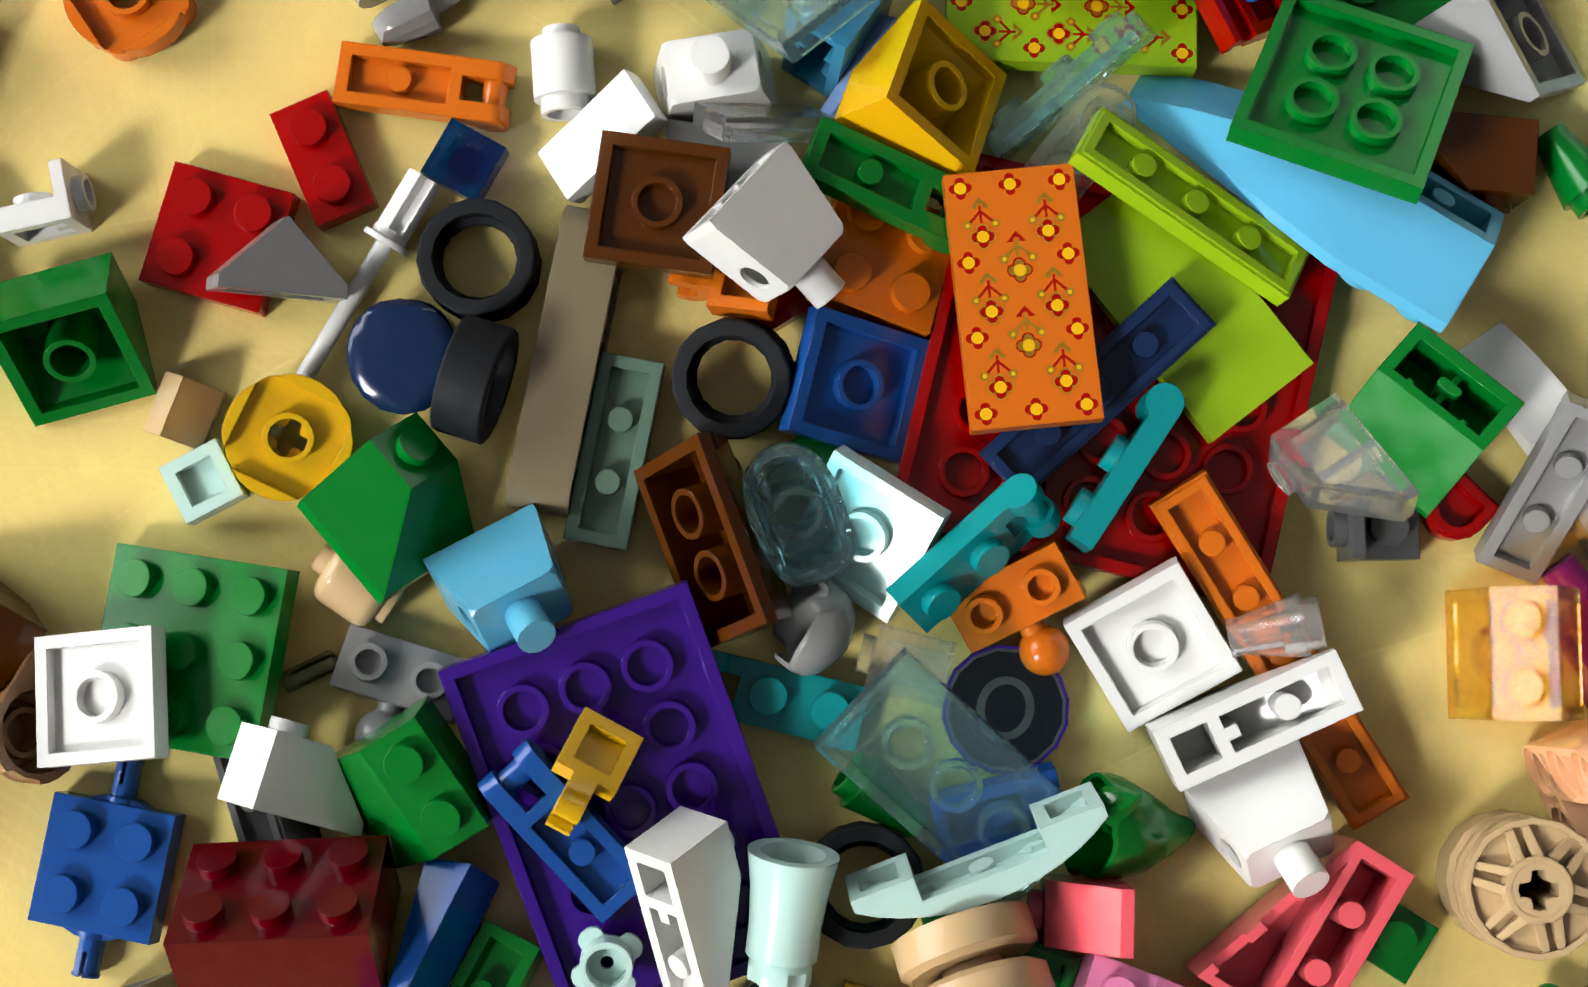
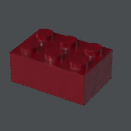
M372 835L193 844L163 943L177 986L383 987L401 892L389 836Z

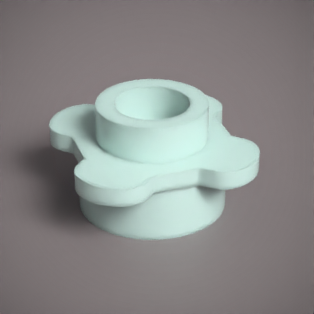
M598 926L585 928L578 938V944L582 949L580 962L572 969L571 979L575 987H635L636 979L632 972L635 959L640 957L643 951L641 939L631 932H627L622 936L604 933ZM609 956L613 959L614 963L610 967H604L601 964V959Z

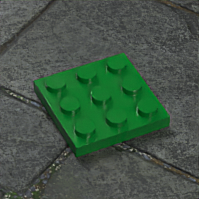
M1282 0L1230 125L1226 141L1417 204L1426 184L1475 44L1338 0Z
M117 543L101 630L147 625L165 627L170 749L230 759L241 722L268 728L270 718L275 714L300 571Z

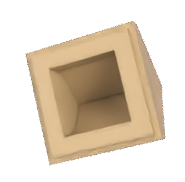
M166 371L143 430L195 449L208 442L226 393L187 377Z

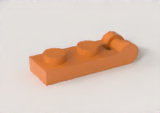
M342 40L332 102L337 108L469 125L491 132H506L509 128L511 111L505 108L508 90L515 89L518 69L511 64L500 61ZM467 82L484 86L481 102L464 100Z

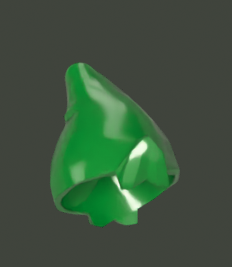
M1105 772L1091 773L1082 780L1080 785L1089 781L1092 783L1104 803L1108 817L1095 834L1078 851L1064 861V865L1072 876L1082 874L1091 879L1113 880L1131 877L1148 871L1183 847L1195 833L1196 824L1189 817L1173 812L1149 792L1124 777Z

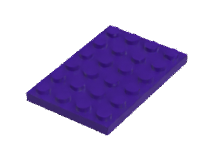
M688 580L556 626L554 641L540 652L526 653L515 642L492 652L487 651L439 669V678L478 782L492 770L498 772L503 770L514 760L512 752L528 738L545 752L554 765L585 706L643 737L644 739L612 800L608 802L593 794L589 804L627 845L680 806L727 821L729 830L734 838V850L741 874L730 981L747 975L749 956H747L745 948L749 923L750 896L747 846L758 839L781 837ZM532 779L517 792L528 807L544 794ZM485 798L554 986L575 987L571 979L572 969L580 962L582 949L578 944L579 935L589 926H598L606 934L622 936L627 932L636 934L642 941L643 951L641 956L635 959L632 974L636 979L635 987H663L637 893L602 924ZM609 956L601 959V964L604 967H610L614 963L613 959Z

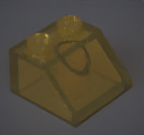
M1542 585L1481 587L1445 591L1448 719L1507 721L1584 720L1580 588Z

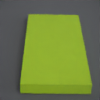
M1114 194L1080 218L1089 295L1115 327L1120 325L1171 277L1179 283L1217 324L1157 378L1159 383H1171L1182 391L1185 402L1183 413L1208 444L1220 437L1314 364L1258 293Z

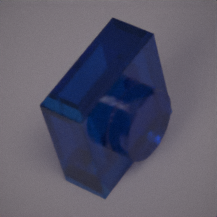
M451 118L420 172L428 179L464 200L469 198L484 199L510 154L506 147Z

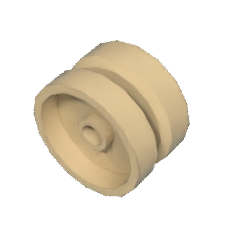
M1022 901L996 902L944 916L915 928L899 937L890 946L901 982L911 986L1056 987L1047 960L1022 956L1038 940V934L1026 902Z

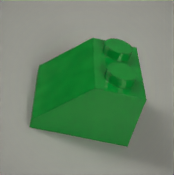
M112 252L0 282V365L35 427L157 394V383L137 302Z
M429 695L392 717L372 733L359 740H355L335 753L364 823V832L367 836H389L396 869L433 860L488 827L492 817L485 798L478 788V780L469 755Z

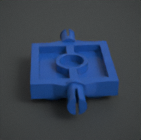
M145 760L117 762L110 794L91 796L71 791H56L54 793L27 920L64 927L72 934L80 937L74 967L71 971V975L76 977L82 976L81 978L86 979L100 978L101 964L106 941L122 939L146 945L155 944L160 941L186 815L156 809L143 799L137 798Z

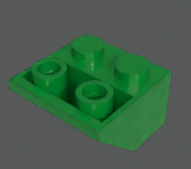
M1418 322L1376 369L1324 438L1423 517L1427 518L1508 426L1525 402Z

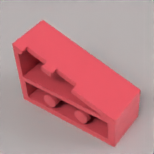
M1336 834L1334 836L1336 848L1331 854L1319 859L1330 876L1327 885L1321 891L1306 898H1297L1283 879L1184 963L1183 966L1213 987H1350L1415 875L1359 840Z

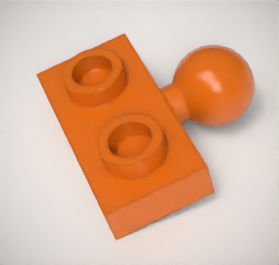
M1057 536L1009 559L1001 571L986 579L960 603L957 610L951 615V618L971 654L1019 631L1022 636L1019 644V655L1023 665L1034 674L1049 676L1058 673L1065 667L1070 656V645L1062 631L1056 627L1045 625L1042 620L1085 599L1087 591Z

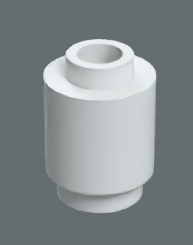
M569 23L551 24L542 29L541 35L534 37L530 41L534 102L541 106L542 118L550 121L566 122L571 121L596 96L593 39L587 34L580 33V28L577 25Z

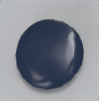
M401 298L381 301L369 307L361 314L353 325L348 338L347 362L352 381L362 396L380 410L401 415L421 412L430 408L437 374L446 348L453 335L447 318L432 304Z

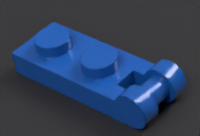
M528 738L512 752L514 760L500 772L496 770L490 771L477 783L478 788L487 801L603 924L637 893L624 849L627 844L589 803L579 823L574 826L569 837L545 825L567 780L551 771L553 764L549 757L535 742ZM532 779L544 794L528 807L517 792Z

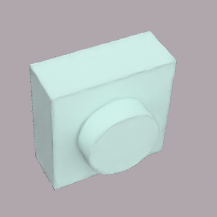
M216 438L158 468L186 524L195 526L250 497L246 487L237 479L231 469L232 466L226 458L223 442Z

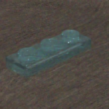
M1134 10L1125 17L1119 11L1113 13L1089 34L1093 44L1076 59L1073 60L1067 54L1043 72L1039 80L1044 86L1024 102L1018 96L994 114L992 124L995 128L987 134L985 143L997 158L1011 159L1156 37L1157 33L1145 18Z

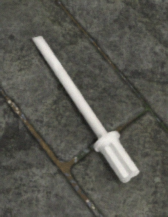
M409 168L373 228L371 229L366 226L363 232L375 238L376 241L349 284L348 299L338 302L296 374L312 378L316 377L392 250L405 257L408 256L409 251L404 248L440 190V185L418 171ZM274 424L270 434L278 439L285 427Z

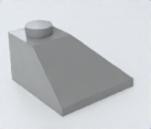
M1451 0L1415 23L1416 26L1475 44L1461 82L1463 85L1532 102L1576 89L1587 83L1542 0Z

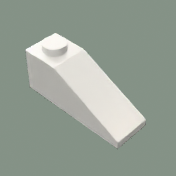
M1331 648L1203 694L1145 723L1144 726L1170 781L1179 792H1182L1364 709L1336 649Z
M683 806L675 809L624 847L662 986L729 987L741 886V874L734 850V838L729 830L727 821Z

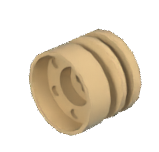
M1504 809L1474 814L1452 830L1439 851L1435 880L1441 904L1457 926L1478 940L1494 946L1511 956L1536 961L1567 956L1588 941V841L1585 837L1561 822ZM1532 876L1539 879V889L1528 891L1527 897L1519 894L1520 883L1530 882Z

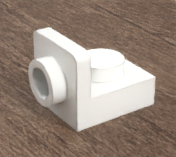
M63 158L49 160L48 166L54 196L48 192L25 193L13 198L14 205L0 207V236L19 247L93 232L90 211L96 209V196L87 174H82L80 170Z

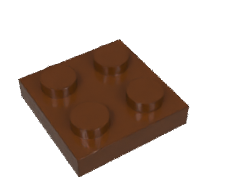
M602 130L583 251L585 262L713 280L715 266L691 248L682 237L726 193L732 157L731 148Z

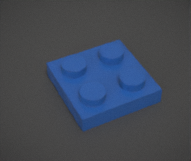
M814 306L809 307L792 373L791 393L783 410L779 431L837 448L845 445L864 456L888 463H900L929 340L823 306L819 309H816Z

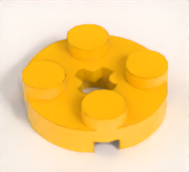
M302 374L271 375L245 388L231 403L222 425V441L226 451V458L231 464V469L237 479L252 492L275 501L286 502L305 497L347 460L353 450L354 437L351 415L339 396L323 382ZM290 419H293L302 425L299 434L307 439V444L303 450L293 447L287 455L281 454L276 450L278 439L270 434L274 424L285 427Z

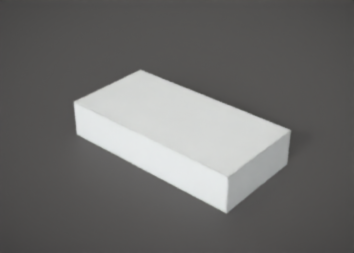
M623 69L538 152V155L567 200L582 204L593 193L602 130L653 137L669 121L639 76Z

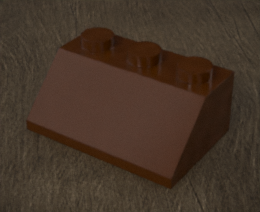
M708 430L696 433L633 471L674 584L688 580L712 648L756 633L794 617L787 600L786 586L775 568L765 541L763 524L755 514L743 482L741 465L733 455L727 436Z

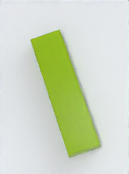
M1102 106L1090 120L1068 163L1278 307L1288 300L1310 253L1259 213Z

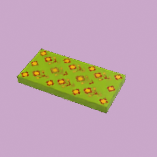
M945 0V18L1002 70L1193 77L1197 69V6L1194 0Z

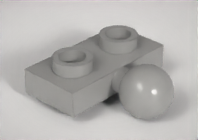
M350 624L329 685L379 701L377 709L366 714L359 721L355 731V740H359L372 733L392 717L428 695L446 722L454 725L455 718L438 671L442 667L465 659Z

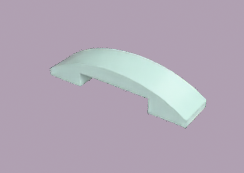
M1089 781L1030 804L1029 807L1037 828L917 875H914L906 852L845 875L844 878L855 914L877 918H924L963 911L1007 896L1040 879L1078 851L1107 819L1108 814L1104 803Z

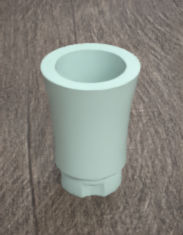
M763 838L755 840L747 846L750 878L749 923L745 952L749 956L747 979L757 983L759 987H809L812 978V965L818 960L824 915L829 892L840 861V855L827 846L807 840L794 838Z

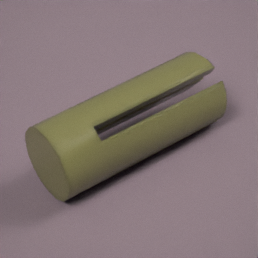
M327 650L283 671L281 682L286 691L291 693L333 673L338 658L332 650Z

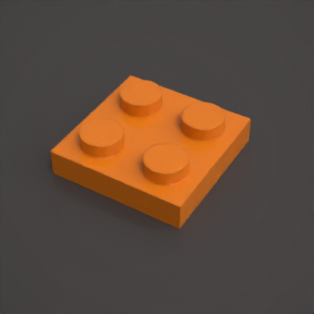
M832 198L831 206L842 221L844 231L822 257L845 281V285L824 306L917 337L925 338L931 333L950 254L935 251L928 247L923 239ZM926 206L925 210L939 216L940 210Z

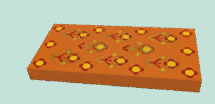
M1066 163L943 175L941 183L970 435L1101 423L1104 419L1073 166Z

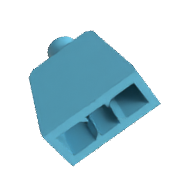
M533 503L423 559L448 609L488 652L515 642L526 653L540 652L554 641L556 636L554 624L569 617L573 610L556 551Z

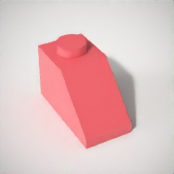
M1046 874L1038 879V890L1028 889L1026 903L1037 929L1038 941L1044 947L1115 958L1134 959L1135 889L1120 879H1091L1084 875Z

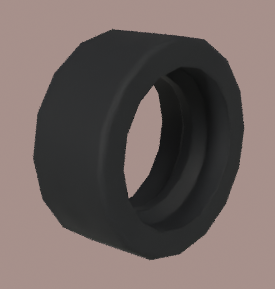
M469 198L449 204L430 219L419 238L416 263L423 286L445 311L461 320L468 315H474L496 322L510 318L528 304L539 285L542 259L536 238L517 212L496 200ZM476 225L494 227L506 234L514 245L517 257L515 273L508 285L498 293L483 298L466 296L455 290L446 279L443 268L444 252L451 239L463 229Z
M468 315L460 321L446 348L437 374L430 409V421L433 429L480 445L490 437L504 408L516 368L519 351V333L515 328L474 315Z
M723 317L696 329L679 347L671 368L672 393L681 414L697 430L701 432L708 430L727 436V439H746L765 431L783 413L791 393L792 373L795 362L787 343L769 325L754 319ZM723 341H743L754 346L765 356L771 370V387L766 399L755 410L743 415H727L713 409L703 399L697 384V370L702 357L712 346Z
M857 821L838 826L817 842L835 850L839 855L847 849L861 845L876 847L889 854L891 858L906 852L914 875L924 872L919 856L904 836L880 823ZM828 899L821 931L824 935L845 947L870 950L895 942L913 927L917 918H882L870 923L853 922L838 914Z

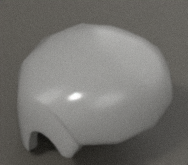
M814 571L804 572L793 585L787 598L794 617L775 624L773 628L775 638L786 647L787 654L775 652L774 658L793 673L801 676H812L828 669L847 651L852 640L856 611L850 596L842 587Z

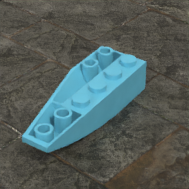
M1141 75L1124 101L1123 108L1320 262L1339 273L1342 279L1350 286L1371 292L1393 305L1406 319L1415 323H1423L1441 334L1494 249L1505 216L1504 213L1432 171L1429 172L1417 204H1413L1226 141L1230 125L1244 94L1243 90L1182 76Z

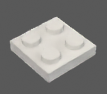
M1176 556L1062 618L1064 628L1128 733L1243 671L1238 659Z
M147 625L34 637L37 768L169 758L165 627Z

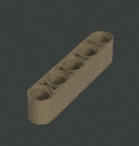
M572 205L565 207L559 227L505 495L506 506L522 509L533 503L540 513L568 518L600 357L602 352H607L624 267L585 262L583 251L590 209Z

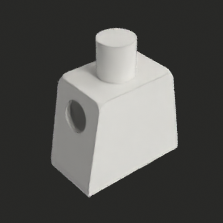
M740 29L667 41L661 44L653 73L659 108L667 119L719 126L779 116L770 54L753 29ZM667 124L662 127L663 134H666Z
M784 141L756 160L682 237L691 248L757 300L765 303L796 286L812 305L819 309L835 297L845 285V281L822 257L843 234V223L787 141Z
M1299 739L1184 790L1191 820L1195 822L1200 832L1249 886L1261 887L1283 877L1295 897L1306 898L1318 893L1327 885L1330 876L1319 859L1331 854L1336 848L1332 821Z

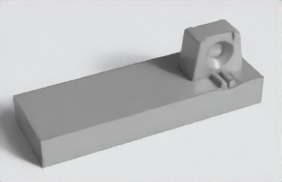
M1569 391L1565 392L1550 422L1544 428L1474 549L1476 562L1536 585L1588 500L1587 398Z

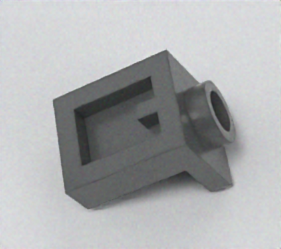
M1347 494L1334 499L1335 509H1330L1327 513L1326 535L1329 546L1331 548L1336 547L1337 562L1407 561L1420 559L1418 512L1398 496Z

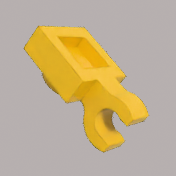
M585 706L551 769L552 772L566 778L568 781L551 810L545 825L569 837L574 826L579 823L593 794L610 802L617 793L644 738Z

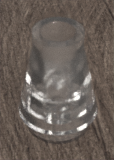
M1297 592L1241 616L1225 619L1233 658L1245 655L1312 657L1311 650L1328 648L1317 595L1300 598V594Z

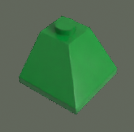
M417 412L369 439L303 497L297 505L298 509L379 605L429 573L423 559L474 533L458 460Z

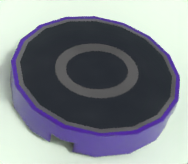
M993 645L970 654L952 670L942 691L940 717L949 741L966 760L988 771L1007 772L1040 764L1058 747L1068 726L1069 698L1061 676L1058 673L1049 676L1034 674L1023 665L1019 655V646Z

